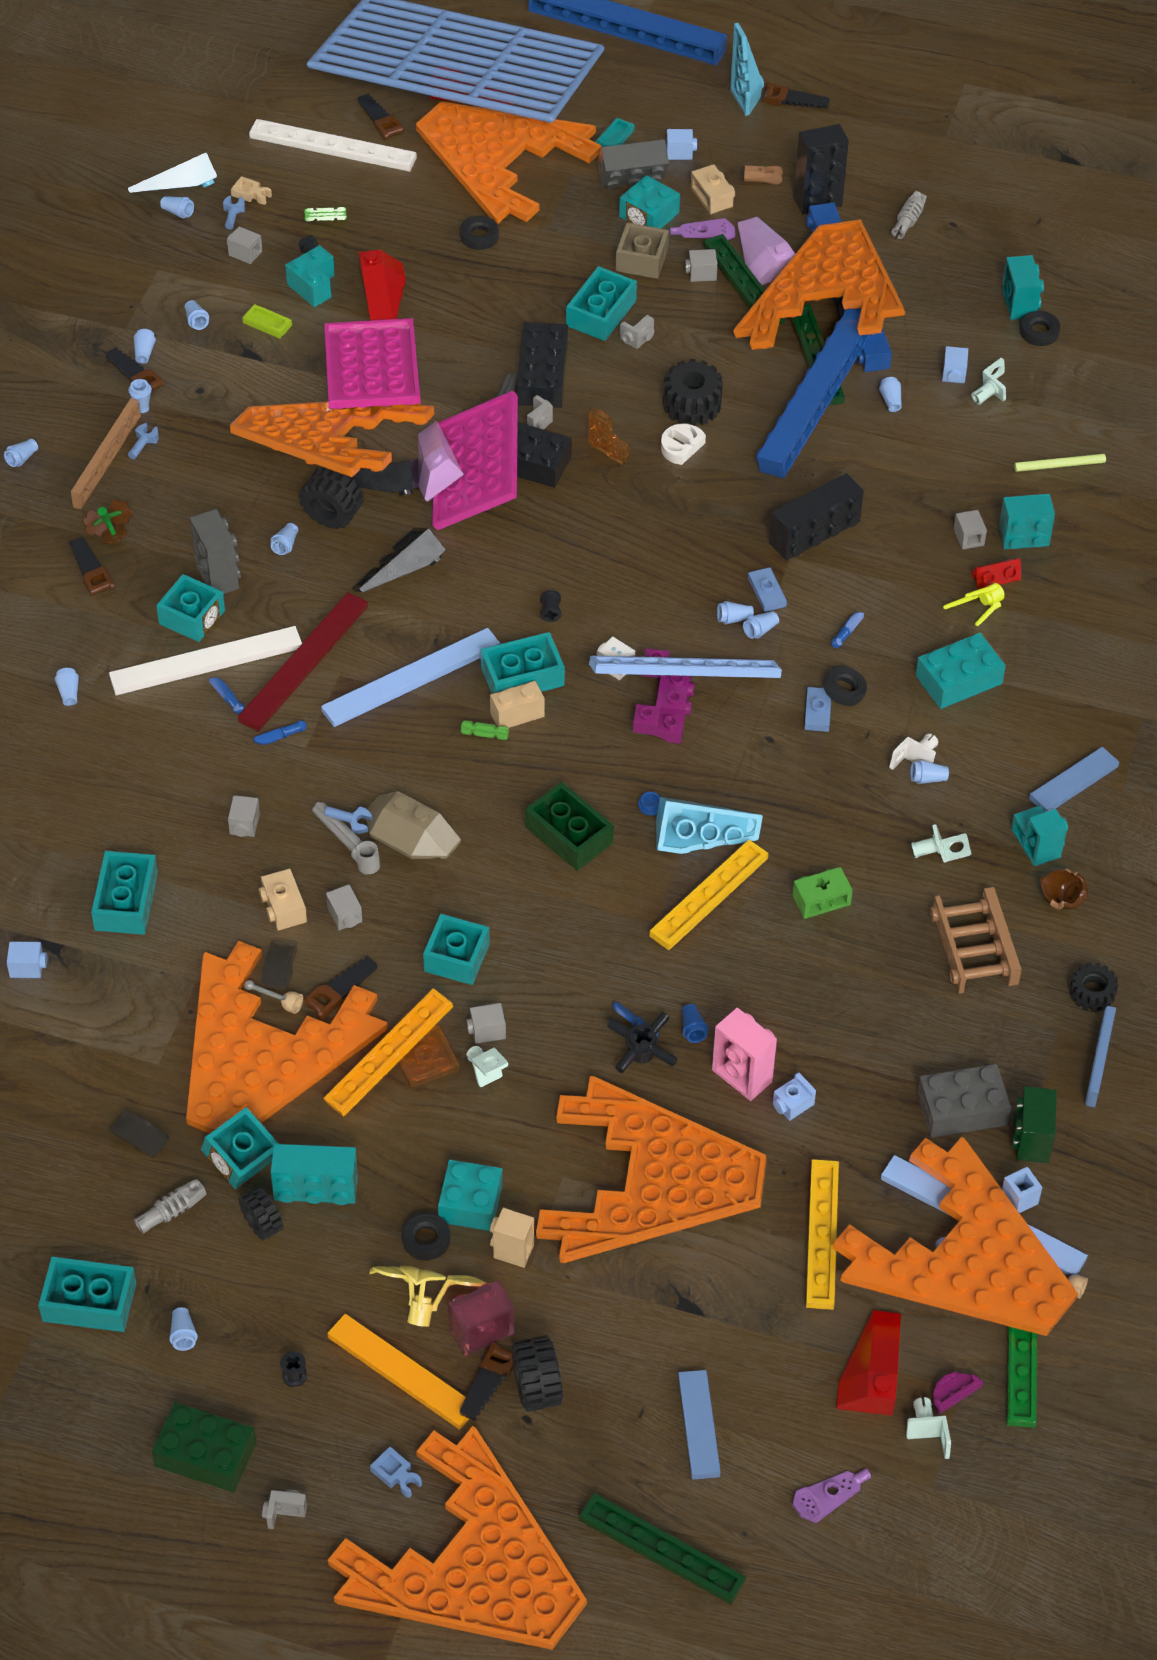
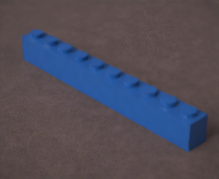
M529 0L530 12L716 66L726 52L727 34L612 1Z
M835 203L809 206V214L805 217L806 226L811 229V234L819 225L842 222ZM843 296L839 298L833 297L835 303L838 302L839 314L842 318L845 311L842 304ZM883 328L881 333L870 336L857 357V363L862 365L864 372L890 369L892 351Z
M862 307L858 309H845L843 317L835 325L834 332L831 336L827 337L823 350L818 352L812 368L807 370L804 381L798 385L793 399L788 401L785 412L782 416L778 417L774 430L769 432L766 443L757 452L756 460L758 461L760 472L783 479L786 477L871 336L869 334L859 335L857 329Z

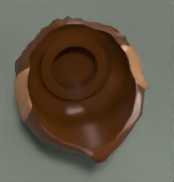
M1068 868L1055 869L1039 880L1045 899L1053 908L1058 910L1076 909L1088 898V888L1084 876Z

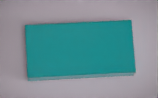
M616 118L595 142L602 145V147L622 145L634 132L635 125Z

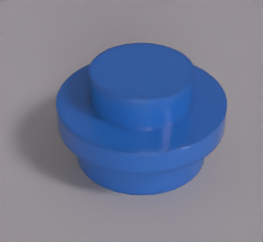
M655 792L644 793L638 801L639 810L645 815H656L660 796Z

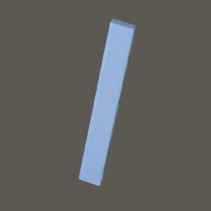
M486 628L322 705V712L332 726L336 727L481 658L480 649L499 645L500 642L489 628Z
M590 656L589 661L593 671L600 674L781 678L782 672L774 660Z
M894 1155L881 1175V1180L944 1212L939 1208V1205L951 1188L921 1168ZM1028 1225L1066 1277L1078 1275L1088 1255Z

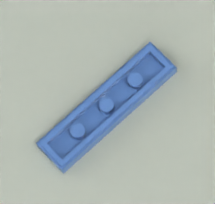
M1101 747L1032 792L1029 800L1036 806L1041 805L1045 812L1056 809L1118 768L1119 761Z
M1105 1007L1085 1100L1086 1106H1096L1116 1011L1115 1007Z
M707 1371L678 1372L691 1479L720 1477L721 1472Z

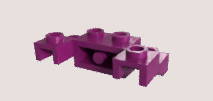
M647 648L644 656L671 658L670 651ZM642 675L660 678L656 706L636 704L633 732L654 735L669 743L681 744L685 716H690L692 701H688V697H693L695 683L691 682L692 676Z

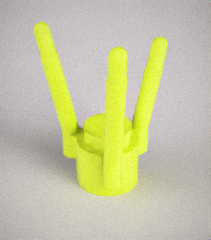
M993 583L985 588L966 593L964 598L948 603L943 608L948 609L980 598L982 604L991 607L975 622V626H979L994 610L1001 607L999 601L1004 599V591L999 584Z

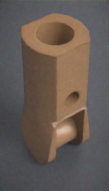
M745 165L744 182L778 185L782 182L781 175L783 174V169L779 166Z

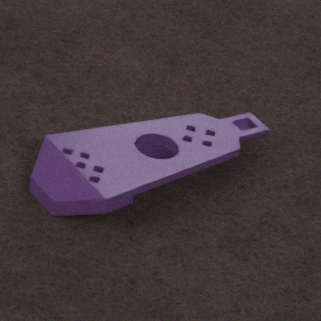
M726 218L682 224L681 227L670 228V235H681L684 238H712L724 234L727 240L735 238V227Z
M866 1468L856 1474L846 1471L810 1487H804L795 1492L793 1507L800 1517L817 1523L859 1492L860 1484L870 1479L871 1475ZM829 1487H835L838 1490V1493L835 1495H831L828 1493L827 1489Z

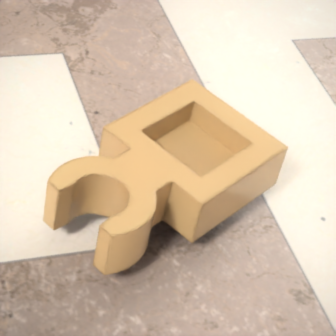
M242 176L231 188V196L236 198L241 196L248 202L256 199L258 203L265 205L266 196L272 197L270 188H260L259 182Z

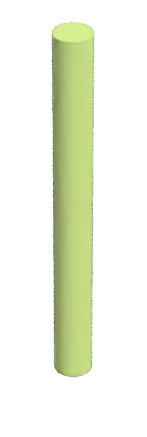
M1105 454L1017 462L1014 464L1015 472L1105 463L1106 456Z

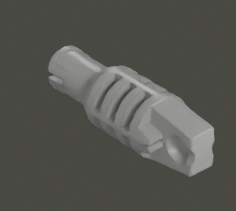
M915 191L905 202L897 216L898 222L891 231L894 237L899 233L897 238L903 239L908 228L915 225L923 211L927 198L926 195Z
M197 1179L177 1187L175 1192L171 1191L168 1193V1197L166 1195L163 1196L162 1201H155L153 1208L134 1219L137 1228L144 1234L161 1222H170L172 1220L171 1217H178V1213H184V1209L189 1210L206 1196L205 1188Z

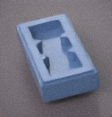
M771 568L748 573V580L764 612L786 607L787 601Z
M807 688L804 730L829 732L831 698L826 694L824 688Z

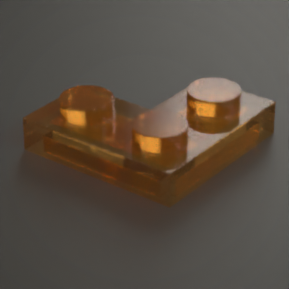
M594 406L589 410L588 443L595 449H599L608 455L610 459L617 461L621 465L625 464L629 460V444L612 434V417Z

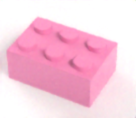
M736 1008L715 1026L712 1071L748 1100L752 1101L772 1083L777 1038L769 1029H764L756 1023L750 1014Z

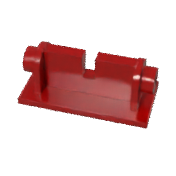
M1008 559L1007 561L981 567L976 566L975 569L971 570V576L973 579H976L977 590L993 583L1001 585L1021 580V559Z

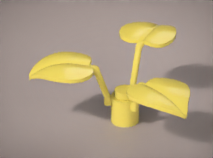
M376 1266L370 1269V1274L377 1272L390 1277L402 1278L408 1282L410 1297L408 1305L410 1306L407 1322L418 1326L429 1327L432 1311H437L438 1304L451 1285L479 1286L487 1288L493 1294L495 1292V1288L492 1285L478 1278L466 1275H448L435 1301L431 1303L432 1298L424 1296L426 1281L445 1280L446 1276L435 1271L422 1270L413 1266ZM414 1284L416 1286L420 1284L419 1295L414 1293Z

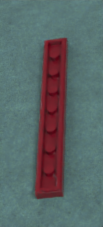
M347 592L238 716V722L259 732L367 609L368 601Z

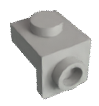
M646 315L634 327L626 322L620 324V339L636 349L646 341H649L655 332L654 318Z
M536 395L533 397V411L527 415V425L544 430L553 422V406L549 401Z
M271 1490L269 1501H264L262 1518H266L268 1529H274L277 1514L305 1517L307 1511L306 1494H301L296 1490H286L285 1492Z

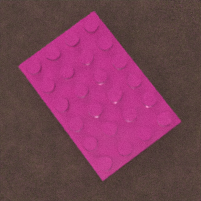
M413 318L324 323L329 409L420 403Z
M510 391L438 422L464 475L433 497L432 525L437 531L517 498L518 396L514 391Z

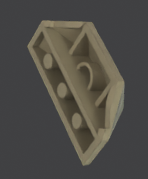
M399 791L378 795L367 808L373 818L372 820L366 819L370 837L411 859H431L437 857L447 859L461 842L459 836L439 812Z

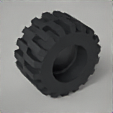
M325 467L314 470L299 494V502L304 507L305 513L309 514V517L320 525L323 524L328 528L333 527L334 529L345 528L363 504V494L354 479Z
M548 1335L514 1341L512 1360L523 1408L526 1412L560 1406L563 1399V1390L558 1360L552 1340Z

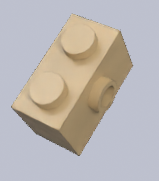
M714 164L691 172L690 188L710 214L733 207L735 190L731 184L729 185L724 174Z
M536 681L517 687H510L507 690L490 695V714L497 727L500 725L510 728L544 717L545 698Z
M291 869L262 876V887L258 888L262 903L267 902L266 912L270 922L274 921L277 930L306 923V907Z
M503 1208L500 1216L494 1217L490 1232L493 1233L490 1246L494 1249V1258L525 1268L534 1247V1217Z

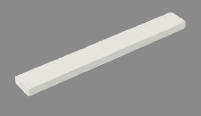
M256 119L249 132L252 139L409 172L417 158L416 152L260 119Z
M296 626L112 671L109 672V677L115 695H120L295 651L301 646L302 642Z

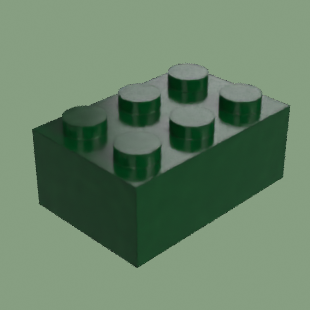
M560 782L525 809V827L576 871L613 844L614 825L563 782Z
M174 1402L152 1450L154 1465L157 1468L235 1493L256 1445L254 1427Z

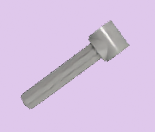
M317 802L312 808L313 813L352 852L351 857L357 862L359 871L363 874L377 872L380 868L377 845L371 841L362 842L342 820L325 816L327 805L323 802Z

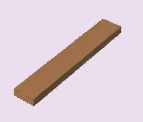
M133 398L129 400L71 490L73 508L81 510L141 417L138 400Z

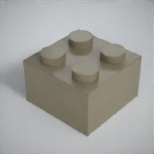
M626 223L616 251V271L658 279L668 251L669 230Z

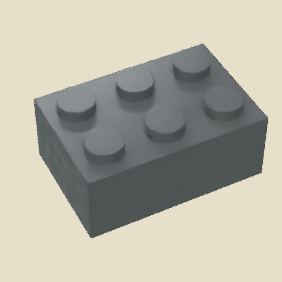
M665 139L601 147L597 163L601 188L615 189L620 185L627 184L634 186L646 175L658 182L664 180L669 165Z
M217 509L190 517L195 565L205 584L222 591L223 594L239 589L238 579L241 578V574L236 564L239 563V557L235 550L238 544L234 533H229L228 531L229 527L226 518L221 517Z
M997 1064L920 1076L917 1095L930 1138L1008 1125L1011 1105Z

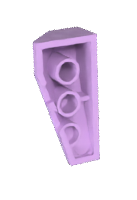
M758 217L738 222L745 264L761 285L773 282L795 255L794 251L787 241Z
M437 421L418 434V486L427 502L464 475Z

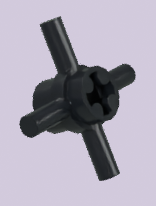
M661 1012L650 1026L640 1024L632 1028V1030L613 1018L609 1021L607 1027L627 1039L628 1052L615 1066L618 1072L624 1073L633 1061L644 1064L650 1062L654 1056L671 1067L676 1064L678 1058L658 1046L656 1034L669 1020V1016L666 1013Z

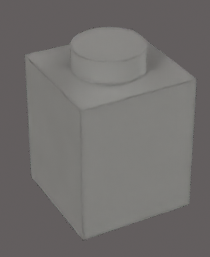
M239 226L227 238L228 253L231 257L252 264L262 253L261 235Z
M715 249L689 250V260H685V273H689L690 282L717 280Z
M979 511L957 513L953 530L962 550L984 546L987 529Z
M233 796L228 817L230 834L240 837H255L260 815L258 798Z
M350 885L326 893L327 909L338 930L351 928L362 922L361 905Z
M501 1003L470 1008V1018L466 1019L468 1034H473L475 1044L506 1039V1023Z

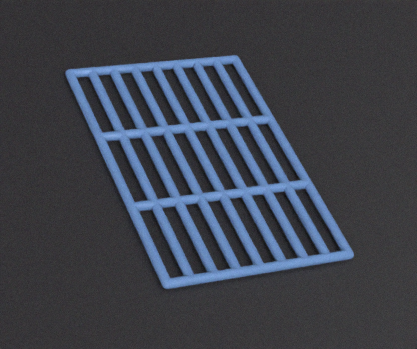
M361 0L308 60L307 67L552 123L601 56L604 46L402 0ZM365 11H370V12H374V13H379V14H383V15H388V16H392V17H397V18H401V19H406V20H410V21H415V22H419V23H424V24H428V25H431V26H427V25H423V24H418V23H414V22H409V21H405V20H400V19H396V18H391V17H387V16H382V15H378V14H373V13H369V12H365ZM356 18H357V19L366 20V21L375 22V23H380V24H384V25H389V26H393V27H398V28H402V29H407V30H411V31H416V32H420V33H424V34H419V33H415V32H410V31H406V30H401V29H397V28H392V27H388V26H383V25H379V24H374V23H370V22H365V21H361V20H356ZM348 27H354V28L363 29V30H367V31H371V32H376V33H380V34H385V35H389V36H394V37H398V38H403V39H407V40H412V41H416L417 43H415V42H410V41H406V40H402V39H397V38H393V37H388V36H384V35H379V34H375V33H370V32H366V31H361V30H357V29H352V28H348ZM440 27L446 28V29L455 30V31H460V32H464V33H469V34H473V35H478V36H482V37H487V38H491V39H496V40H500V41H505V42H509V43L499 42V41H495V40H490V39H486V38H481V37H477V36H472V35H468V34H463V33H459V32H454V31H450V30H445V29H441ZM341 35H345V36H349V37H354V38H358V39H363V40H367V41H372V42H376V43H381V44H385V45H390V46H394V47H398V48H403V49H407V50H410V51L401 50V49H397V48H392V47H388V46H384V45H379V44H375V43H370V42H366V41H361V40H357V39H352V38H348V37H343V36H341ZM433 35H434V36H438V37L447 38V39L456 40V41H461V42H465V43H470V44H474V45H479V46H483V47H487V48H492V49H496V50H501L502 52H500V51H495V50H491V49H486V48H482V47H477V46H473V45H469V44H464V43H460V42H455V41H451V40H446V39H442V38H437V37H433ZM539 40L549 41V42L558 43V44H562V45L552 44V43L543 42V41H539ZM334 43L340 44V45L349 46V47H354V48H358V49H363V50H367V51H371V52H376V53H380V54H385V55H389V56H394V57H398V58H403V60H401V59H396V58H392V57H387V56H383V55H379V54H374V53H370V52H365V51H361V50H356V49H352V48H347V47H343V46H338V45H334ZM426 44H430V45H434V46H439V47H443V48H448V49H452V50H457V51H461V52H465V53H470V54H474V55H479V56H483V57H488V58H492V59H496V60H491V59H487V58H482V57H478V56H473V55H469V54H464V53H460V52H455V51H451V50H446V49H442V48H437V47H433V46H428V45H426ZM517 45H523V46H527V47H532V48H536V49H541V50H545V51H550V52H554V53H559V54H563V55H568V56H572V57H577V58H581V59H586L587 61H585V60H580V59H576V58H571V57H567V56H562V55H558V54H553V53H549V52H544V51H540V50H535V49H531V48H526V47H522V46H517ZM327 52H331V53H335V54H340V55H344V56H349V57H353V58H357V59H362V60H366V61H371V62H375V63H380V64H384V65H388V66H393V67H396V69H395V68H391V67H386V66L378 65V64L369 63V62H364V61H360V60H355V59H351V58H346V57H342V56H338V55H333V54H329V53H327ZM421 52V53L430 54V55H434V56H439V57H443V58H448V59H452V60H457V61H461V62H465V63H470V64H474V65H479V66H483V67H488L489 69L482 68V67H477V66H473V65H468V64H464V63H459V62H455V61H450V60H446V59H442V58H437V57H433V56H428V55H424V54H419V53ZM511 53L519 54V55H523V56H528V57H532V58H537V59H541V60H546V61H550V62H555V63H559V64H564V65H568V66H573V67H577V68H581V69H576V68H572V67H567V66H563V65H558V64H554V63H549V62H545V61H540V60H536V59H531V58H527V57H522V56H518V55H513V54H511ZM321 60V61L330 62V63H334V64H339V65H343V66H347V67H352V68H356V69H361V70H365V71H370V72H374V73H378V74L387 75V76H389V77L380 76V75H376V74H372V73H367V72H363V71H358V70H354V69H349V68H345V67H341V66H336V65H332V64H327V63H323V62H319V61ZM412 61H416V62H420V63H425V64H429V65H434V66H438V67H443V68H447V69H452V70H456V71H460V72H465V73H469V74H474V75H478V76H483V77L481 78V77H476V76H472V75H468V74H463V73H459V72H454V71H450V70H445V69H441V68H436V67H432V66H427V65H423V64H419V63H414V62H412ZM506 61V62H510V63H515V64H519V65H524V66H528V67H533V68H537V69H542V70H546V71H550V72H555V73H559V74H564V75H568V76H573V77H575V78L567 77V76H563V75H558V74H554V73H549V72H545V71H540V70H536V69H531V68H527V67H522V66H518V65H513V64H509V63H504V62ZM405 70H411V71L420 72V73H424V74H428V75H433V76H437V77H442V78H446V79H451V80H455V81H460V82H464V83H468V84H473V85H476V86L466 85V84L457 83V82H453V81H449V80H444V79H440V78H435V77H431V76H426V75H422V74H417V73H413V72H409V71H405ZM498 70L506 71V72H510V73H515V74H519V75H523V76H528V77H532V78H537V79H541V80H546V81H550V82H555V83H559V84H564V85H568V87L562 86V85H558V84L549 83V82H544V81H540V80H535V79H531V78H526V77H522V76H517V75H513V74H508V73L500 72V71H498ZM401 78V79H405V80H409V81H414V82L423 83V84H427V85H432V86H436V87H440V88H445V89H449V90H454V91H458V92H463V93H467V94H469V95L460 94V93H456V92H451V91H447V90H442V89H438V88H434V87H429V86H425V85H420V84H416V83H411V82H407V81H403V80H398V79ZM491 79L501 80V81H505V82H509V83H514V84H518V85H523V86H527V87H532V88H536V89H541V90H545V91H550V92L562 94V96H561V95H557V94L548 93V92L539 91V90H534V89H530V88H525V87H521V86H516V85H512V84H508V83H503V82H499V81H494V80H491ZM485 87H486V88H491V89H495V90H499V91H504V92L513 93V94H517V95H522V96H526V97H531V98H535V99H539V100H544V101H548V102H553V103H556V104L546 103V102H542V101H537V100H533V99H528V98H524V97H520V96H515V95H511V94H506V93H502V92H497V91H493V90H488V89H484V88H485ZM478 96H480V97H485V98H489V99H494V100H498V101H502V102H507V103H511V104H516V105H520V106H525V107H529V108H533V109H538V110H542V111H547V112H550V113H544V112L535 111V110H531V109H527V108H522V107L513 106V105H509V104H504V103H500V102H496V101H491V100H487V99H482V98H478Z

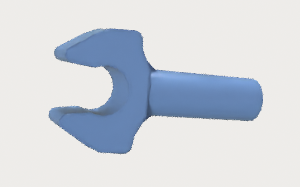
M228 196L223 201V210L228 212L225 223L227 229H233L237 213L245 212V201L241 196L236 204H232L231 196Z
M147 423L136 428V437L139 439L128 453L131 459H136L146 443H157L159 440L158 427H155L151 433H147Z
M329 806L325 810V816L349 822L353 833L357 834L369 831L366 825L358 823L360 818L373 819L371 813L363 807H358L353 813Z

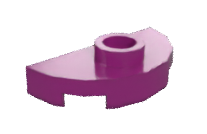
M958 1371L944 1375L936 1383L933 1392V1406L937 1414L940 1415L983 1387L984 1382L974 1374L970 1376L965 1373H958Z

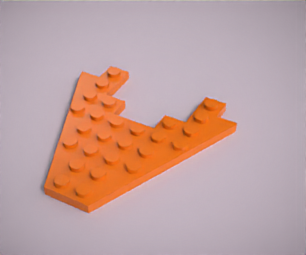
M442 101L416 123V131L497 225L508 214L527 222L539 211V203L510 189L518 181V175L505 168L523 151L527 150L543 158L554 147H557L590 163L600 154L602 145L589 140L596 133V126L557 119L549 123L492 109Z
M860 219L819 225L734 328L733 332L736 338L751 336L750 345L752 350L773 347L780 318L801 316L805 301H817L825 298H839L843 296L842 304L844 310L862 307L857 327L859 335L881 333L884 318L904 316L905 310Z
M421 398L419 404L368 406L365 408L350 407L344 409H329V401L251 406L230 424V431L232 434L265 445L273 450L303 459L307 464H317L353 477L361 468H367L371 471H382L392 461L391 452L358 449L357 438L344 437L353 426H359L367 430L374 429L383 419L392 420L395 423L407 421L413 422L416 425H423L434 415V406L420 405Z
M238 941L227 960L205 952L203 954L186 1116L187 1124L212 1133L245 1107L250 1110L260 1123H263L386 1032L388 1022L369 1015L378 1000L377 994L354 985L331 1024L306 1016L296 1035L252 1019L261 1004V998L241 990L262 956L261 949Z
M590 1076L587 1097L560 1095L556 1116L557 1123L608 1127L605 1143L606 1150L631 1151L625 1192L598 1190L594 1213L540 1209L536 1230L537 1239L562 1240L559 1255L560 1263H567L626 1245L636 1244L644 1240L761 1207L767 1163L765 1154L595 1076Z
M963 1137L957 1141L949 1152H946L925 1138L910 1155L909 1161L951 1188L949 1193L940 1202L939 1208L959 1222L934 1252H931L910 1237L894 1255L850 1224L833 1244L834 1250L852 1261L851 1265L841 1276L840 1281L843 1283L1044 1336L1049 1334L1078 1296L1072 1284Z
M472 1426L457 1445L436 1431H433L416 1451L417 1457L460 1485L445 1503V1509L464 1521V1526L434 1563L409 1548L393 1569H390L345 1538L328 1559L330 1567L348 1578L334 1596V1602L338 1605L553 1650L587 1605V1599L478 1430Z

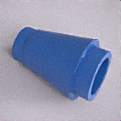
M688 1004L682 1008L683 1036L691 1043L702 1042L707 1037L708 1026L696 1005Z

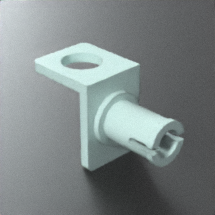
M1000 358L983 371V386L971 393V397L975 403L977 402V405H981L982 402L992 395L998 397L1002 402L1006 400V387L997 380L1005 372L1003 358ZM999 367L997 372L994 375H991L993 370Z
M936 824L932 825L934 830L933 838L915 843L912 842L915 858L937 852L941 854L943 862H948L971 855L967 834L942 839ZM955 842H961L964 844V847L960 852L955 853L950 851L951 845Z
M473 1046L467 1052V1059L473 1064L477 1083L480 1087L501 1078V1069L508 1066L507 1060L495 1048L483 1052L479 1046Z
M924 1397L925 1406H923L922 1399H916L913 1402L916 1418H909L907 1420V1439L940 1437L944 1458L949 1459L951 1439L946 1416L933 1417L931 1400Z

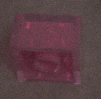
M499 1280L494 1283L483 1284L476 1291L467 1295H459L452 1302L448 1303L449 1330L464 1357L491 1345L493 1342L514 1334V1306Z

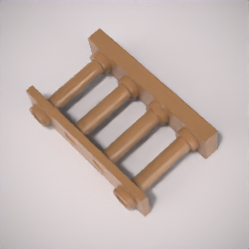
M985 888L983 898L977 903L943 907L940 895L935 896L933 907H930V917L932 922L937 924L951 968L949 971L952 984H956L958 993H964L967 979L999 974L1002 977H1006L1008 986L1018 985L1022 969L995 888ZM981 912V914H985L987 919L986 923L950 928L947 917ZM988 933V935L993 937V943L958 949L954 941L956 937ZM993 953L995 956L999 955V964L971 969H963L960 960L961 958Z

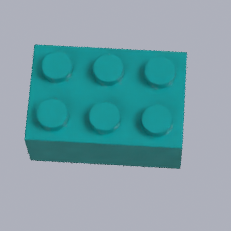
M598 266L567 305L566 324L570 328L606 341L636 302L637 281Z
M550 632L480 649L481 669L491 694L536 681L541 692L565 686V667Z
M977 633L918 657L916 677L938 707L942 709L1001 685L1006 665L983 635Z
M105 851L91 912L95 931L146 934L158 876L156 855Z
M274 1144L271 1165L274 1200H280L285 1203L303 1201L311 1204H318L320 1202L335 1203L337 1205L355 1204L358 1182L356 1148Z
M51 1257L38 1305L42 1322L125 1332L137 1284L134 1267Z

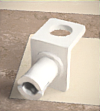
M926 734L920 742L907 737L894 750L889 768L893 770L904 758L911 762L923 760L933 763L936 754L933 749L938 745V739L936 736H933L928 741L932 734Z

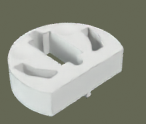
M690 424L673 425L666 429L662 435L661 452L670 462L682 465L705 444L706 435L701 429ZM674 437V438L678 439L679 441L683 442L684 445H682L681 443L675 441V440L672 439V438Z

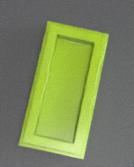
M256 304L242 317L244 324L279 339L292 326L291 319Z

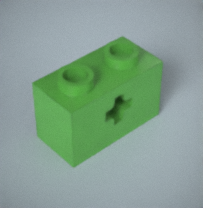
M839 867L827 869L812 876H803L795 880L792 896L803 918L806 919L851 905L853 890L842 868Z

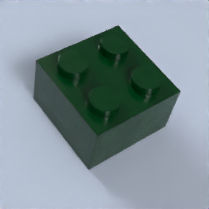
M1024 1086L1022 1097H1017L1016 1111H1014L1013 1116L1015 1133H1013L1012 1149L1017 1150L1016 1160L1049 1164L1056 1131V1089Z

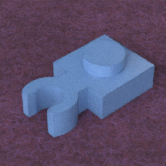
M391 1447L370 1465V1471L390 1488L396 1483L399 1484L402 1494L410 1498L412 1496L411 1489L406 1486L408 1483H415L418 1487L422 1486V1480L418 1474L408 1473L411 1470V1464Z

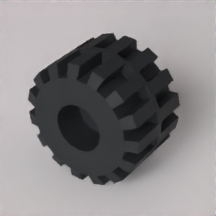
M690 359L688 363H685L684 360L678 362V367L671 366L669 373L665 375L663 394L664 410L666 413H669V418L673 421L678 419V424L690 423L693 426H696L697 423L702 425L708 424V419L713 421L721 410L723 391L721 373H717L715 366H707V362L703 360L698 363L696 359Z

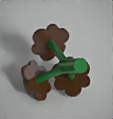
M112 500L110 503L111 508L108 511L105 507H100L98 514L93 510L87 512L86 518L82 520L85 532L90 536L95 534L97 537H100L102 535L104 544L117 543L127 535V530L120 524H128L129 518L133 515V510L127 507L128 503L125 500Z

